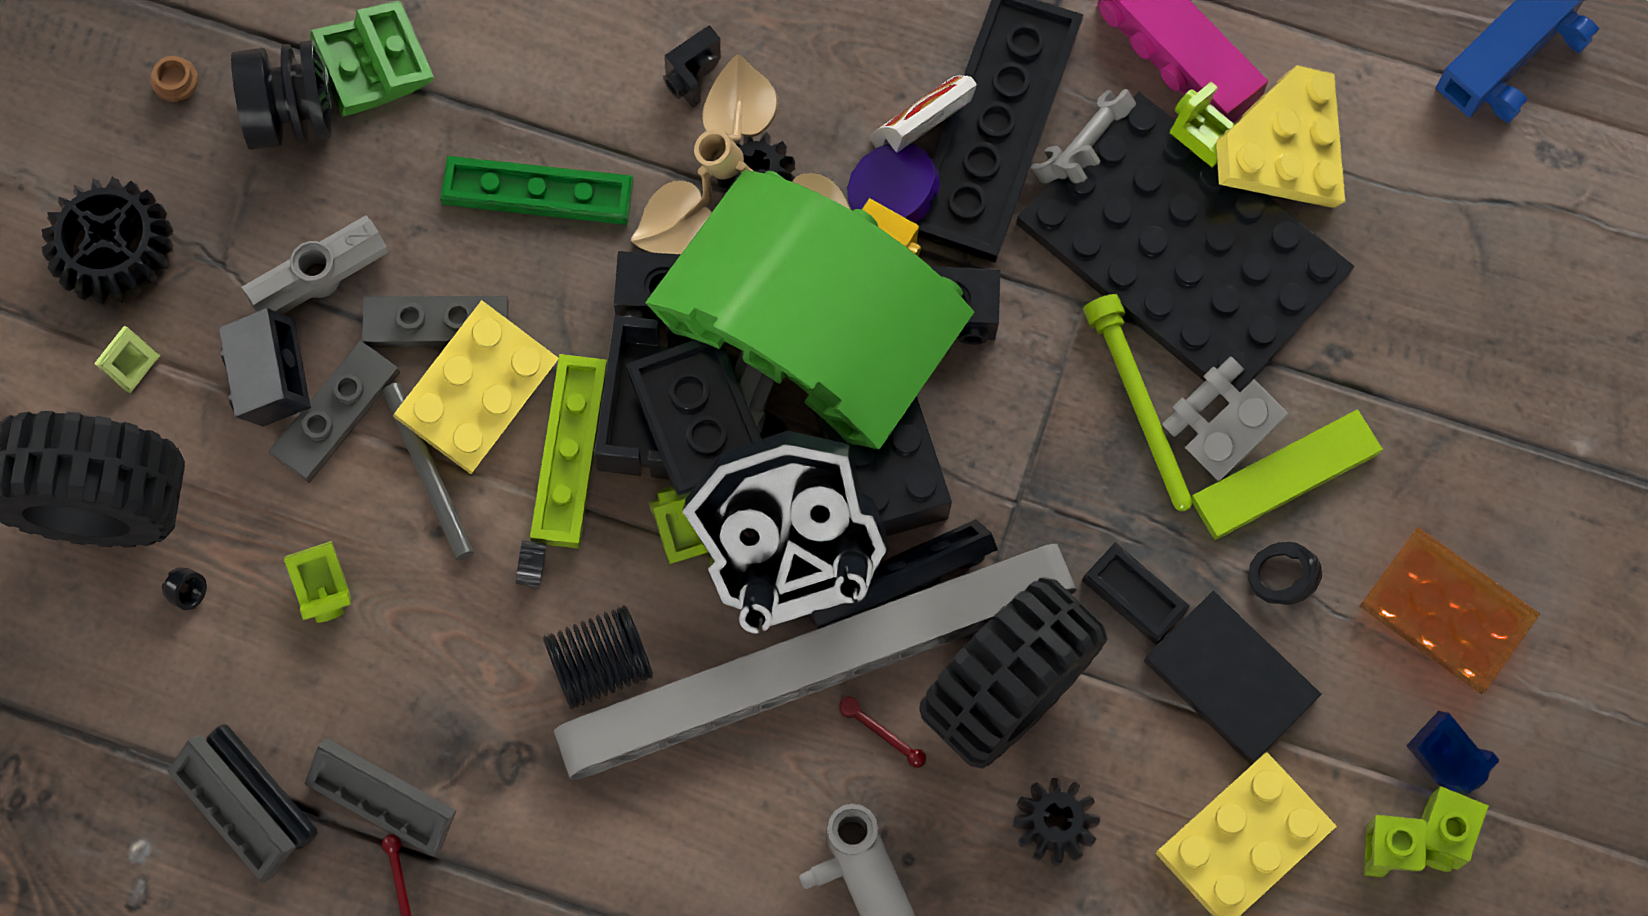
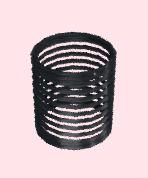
M625 605L617 607V612L612 609L611 614L627 658L607 612H604L603 616L619 660L599 615L596 616V620L609 657L592 618L588 619V623L601 659L584 621H581L580 625L593 661L576 624H573V630L584 661L569 627L565 628V632L574 658L561 630H558L557 634L566 660L553 633H549L548 636L544 635L543 641L570 709L578 708L579 703L584 706V695L587 701L592 702V693L596 699H600V691L606 697L608 689L615 694V684L618 689L623 690V682L627 687H630L631 680L638 685L639 677L643 681H647L648 678L652 679L653 672L631 614Z

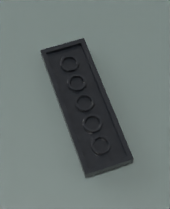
M991 0L964 73L965 76L972 77L977 86L971 101L950 115L946 121L932 162L939 171L940 188L938 195L936 196L934 193L933 199L929 203L932 206L923 218L915 222L919 226V238L996 263L1080 30L1084 14L1040 0Z

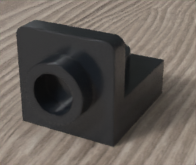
M710 25L664 55L665 75L663 79L666 86L677 99L684 97L692 108L700 103V85L694 76L700 78L707 75L717 66L719 59H721V38Z

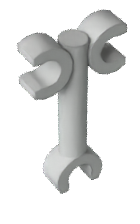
M1124 89L1117 98H1115L1111 90L1105 91L1097 100L1099 107L1097 113L1064 152L1058 146H1050L1044 150L1049 160L1040 164L1034 163L1030 167L1039 182L1048 183L1057 178L1065 179L1067 176L1073 183H1080L1086 180L1087 176L1082 169L1088 165H1098L1101 162L1092 146L1114 120L1127 116L1131 109L1136 106V102L1128 89Z

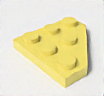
M1297 65L1286 72L1272 89L1261 96L1242 115V118L1216 140L1219 184L1335 208L1345 202L1335 74Z

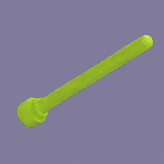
M1110 294L1095 299L1083 308L1090 328H1096L1098 334L1104 335L1173 506L1178 511H1187L1192 506V498L1121 329V326L1124 325L1122 317L1125 315V311L1117 294Z

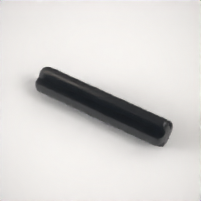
M220 725L207 736L206 742L236 775L296 848H303L317 836L318 831L316 827L228 725Z

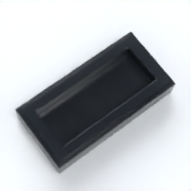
M1116 542L1082 579L1089 588L1155 645L1190 607L1189 604Z

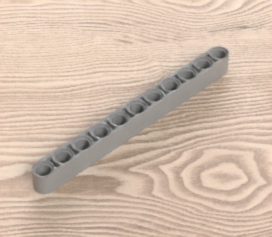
M1049 544L568 721L558 726L553 733L569 778L576 780L592 776L976 633L1003 606H1006L1019 592L1024 591L1032 582L1038 581L1039 578L1055 579L1071 594H1074L1077 589L1058 544Z

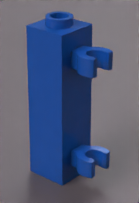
M1515 0L1445 68L1435 89L1469 118L1487 102L1491 105L1494 113L1508 124L1520 113V107L1528 99L1520 90L1505 83L1557 32L1563 36L1564 41L1572 50L1580 53L1593 40L1591 37L1598 32L1599 27L1588 17L1577 14L1584 0Z

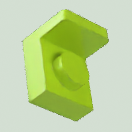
M672 486L658 491L659 499L648 503L654 515L668 563L673 564L708 553L709 551L683 513L685 499L678 501Z
M1375 815L1366 825L1363 876L1384 878L1392 869L1422 871L1426 864L1427 822L1423 819Z

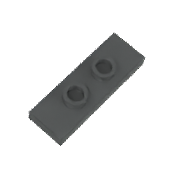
M364 297L362 342L369 347H446L481 300L508 319V297Z
M360 340L310 400L311 408L300 412L269 450L271 456L310 483L383 394L382 390L390 385L399 375V368Z
M201 735L189 739L168 769V773L261 883L273 878L296 846Z
M328 738L318 745L304 783L433 857L442 849L457 811Z

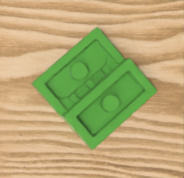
M400 0L359 9L353 21L314 29L310 32L309 40L315 42L319 57L326 66L331 92L342 117L383 105L433 82L434 75Z

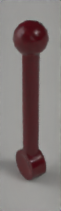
M846 697L841 700L840 713L844 717H855L904 754L910 766L919 768L925 764L927 757L923 750L918 748L912 749L860 710L859 703L855 698Z
M390 834L382 840L383 851L389 854L401 916H411L398 853L402 847V842L398 836Z

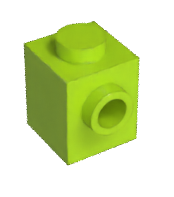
M1441 786L1429 795L1421 819L1427 822L1425 865L1440 871L1451 872L1452 868L1458 870L1469 863L1489 805Z

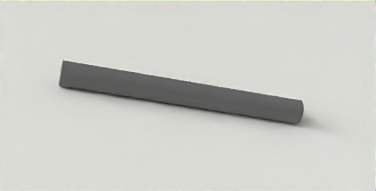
M400 383L390 384L382 390L393 415L406 399ZM395 419L455 559L460 561L469 558L474 554V550L426 441Z

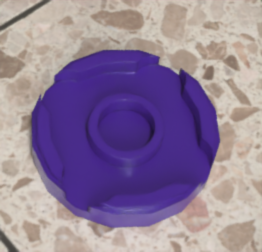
M912 143L898 153L890 144L877 147L864 156L852 171L847 186L848 203L853 210H862L870 198L915 223L923 218L932 207L929 203L933 199L934 193L936 196L938 195L940 188L939 171L925 150Z

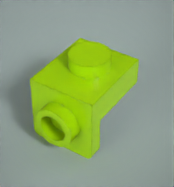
M1210 82L1198 93L1191 89L1179 101L1174 110L1179 116L1170 133L1213 168L1217 164L1216 140L1235 124L1210 105L1218 90V87Z
M332 541L284 556V562L300 604V613L303 620L314 617L316 623H321L337 618L345 613L343 607L351 604V594Z

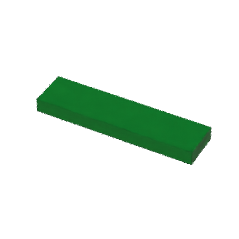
M447 156L440 200L442 205L628 225L634 179L632 175Z

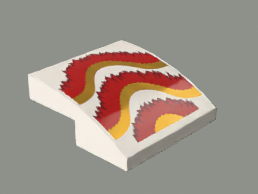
M958 75L948 79L875 130L870 137L871 143L875 148L890 144L898 153L968 104L976 89V82L972 77Z

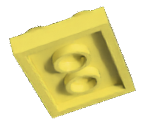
M481 300L399 406L393 417L469 474H472L559 358Z
M1266 752L1155 854L1212 916H1240L1337 826L1270 754Z

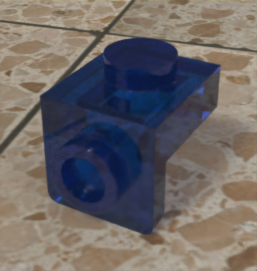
M1437 711L1406 745L1439 786L1463 794H1469L1480 788L1488 780L1489 772L1499 762V758L1493 751L1479 749L1452 715L1443 711Z

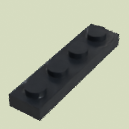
M977 519L879 562L873 572L866 595L862 600L858 601V599H855L854 603L845 602L823 610H817L807 614V616L820 629L852 617L868 608L874 609L896 600L897 595L910 589L932 586L941 579V575L957 568L966 569L980 564L986 555L997 551L994 537Z

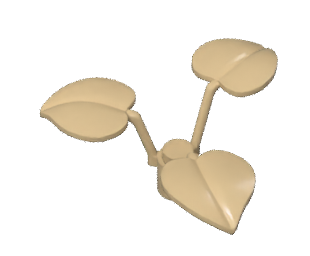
M736 54L724 67L715 80L704 104L703 124L706 132L699 136L694 146L695 157L703 165L698 169V174L702 177L703 196L695 185L686 181H673L659 188L649 199L640 224L631 238V241L640 249L649 253L682 254L712 213L706 207L712 201L711 176L713 175L718 179H729L736 176L739 172L742 173L743 170L753 171L744 163L743 153L736 144L740 143L742 135L755 137L768 129L778 111V96L771 83L741 55ZM806 173L800 174L792 181L850 209L842 191L827 177L820 174Z

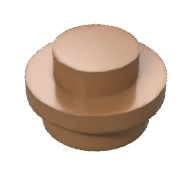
M167 56L155 64L151 72L150 82L155 94L159 98L168 102H179L187 99L195 92L198 86V74L193 64L188 60L177 56Z

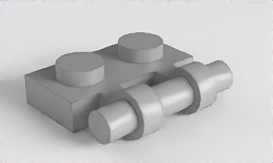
M1232 356L1218 369L1213 366L1203 376L1206 381L1186 400L1182 397L1172 406L1175 411L1162 423L1174 437L1188 424L1198 433L1185 448L1218 481L1226 478L1290 415L1255 379L1241 392L1231 384L1244 370ZM1221 394L1229 404L1209 423L1200 412Z

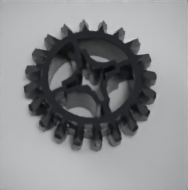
M112 176L108 185L103 188L100 181L93 178L91 190L84 192L81 187L74 185L73 191L76 197L71 201L67 198L59 197L58 204L62 211L47 212V219L52 226L41 229L42 237L47 243L41 247L42 254L47 261H50L47 268L53 277L59 278V283L66 291L75 289L78 298L84 301L93 294L97 303L104 305L109 294L112 293L117 302L123 303L125 291L131 289L135 295H142L140 284L146 280L148 283L157 285L158 278L153 271L154 269H168V261L164 254L173 252L174 245L170 238H168L173 234V227L168 220H165L167 212L162 204L155 203L156 199L150 191L144 190L140 192L138 185L132 181H129L122 188L120 181ZM143 223L142 240L134 253L130 245L132 240L138 235L135 230ZM83 229L85 232L84 240L78 246L80 251L73 257L75 239L80 230ZM96 234H99L103 239L99 240ZM116 241L120 248H118L112 242ZM117 265L115 267L105 269L108 266Z

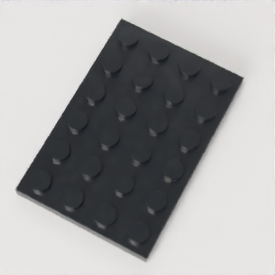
M1139 91L1133 97L1136 106L1131 109L1127 116L1114 120L1092 146L1101 162L1098 165H1088L1082 169L1087 176L1086 180L1080 183H1073L1068 176L1065 179L1057 178L1053 180L1017 217L1016 224L1100 295L1117 294L1124 308L1125 315L1203 381H1206L1203 376L1213 366L1218 369L1232 356L1244 368L1231 382L1241 392L1345 281L1355 266L1268 195L1220 185L1218 163L1212 168L1174 137L1170 130L1175 120Z

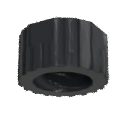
M522 540L515 584L540 587L546 544Z

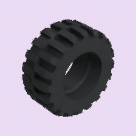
M40 411L36 414L22 412L18 413L16 417L10 415L0 421V523L8 527H16L21 532L38 534L43 536V538L56 541L58 539L70 541L73 544H93L99 547L122 546L124 548L136 547L140 544L144 546L154 545L156 541L161 542L165 540L175 528L185 469L184 458L179 448L171 440L162 439L160 434L151 430L140 429L138 425L128 422L120 423L112 421L111 418L97 415L96 417H91L75 412H67L65 414L55 413L54 411Z
M1045 577L1039 578L1038 581L1032 582L1024 591L1019 592L1006 606H1003L974 635L969 643L956 654L951 663L943 669L938 679L929 687L926 695L920 702L919 709L922 720L969 766L980 769L988 767L1033 727L1092 663V660L1099 654L1103 645L1108 640L1105 625L1057 580Z

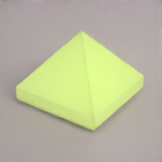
M124 326L94 364L126 392L131 394L160 355L128 327Z

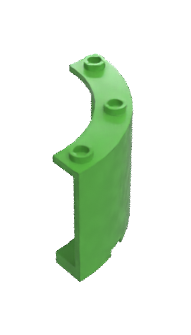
M748 170L742 171L645 302L674 334L701 341L720 349L724 342L729 343L743 351L742 359L745 363L762 372L778 384L785 377L809 394L804 403L831 425L847 443L875 449L881 448L974 313L973 309L961 297L963 291L955 282L941 277L907 247L880 229L878 223L870 214L861 209L851 211L813 190L785 180L782 176L770 170L765 173Z

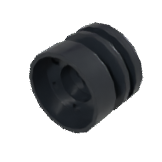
M313 40L300 43L301 64L296 63L291 45L283 44L281 46L280 67L273 68L269 55L264 48L232 52L231 72L235 100L245 142L250 150L281 146L283 141V124L291 123L298 142L308 141L307 120H312L317 139L331 138L333 99L326 66L319 57Z

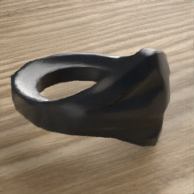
M1278 542L1271 544L1256 554L1250 563L1248 581L1256 596L1265 602L1290 605L1304 601L1317 590L1322 579V567L1318 557L1306 547L1296 542ZM1284 555L1291 559H1299L1303 566L1302 578L1295 580L1291 587L1273 591L1261 583L1260 570L1268 559Z

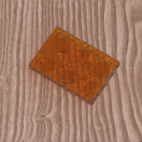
M1419 527L1411 534L1359 606L1480 694H1483L1488 689L1540 615L1535 609Z

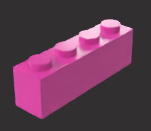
M1098 0L1097 6L1104 20L1110 26L1118 27L1130 39V44L1134 51L1141 58L1149 59L1160 70L1164 82L1172 90L1180 91L1183 95L1191 89L1198 93L1208 83H1214L1218 90L1210 105L1232 123L1238 120L1263 96L1268 80L1190 0Z

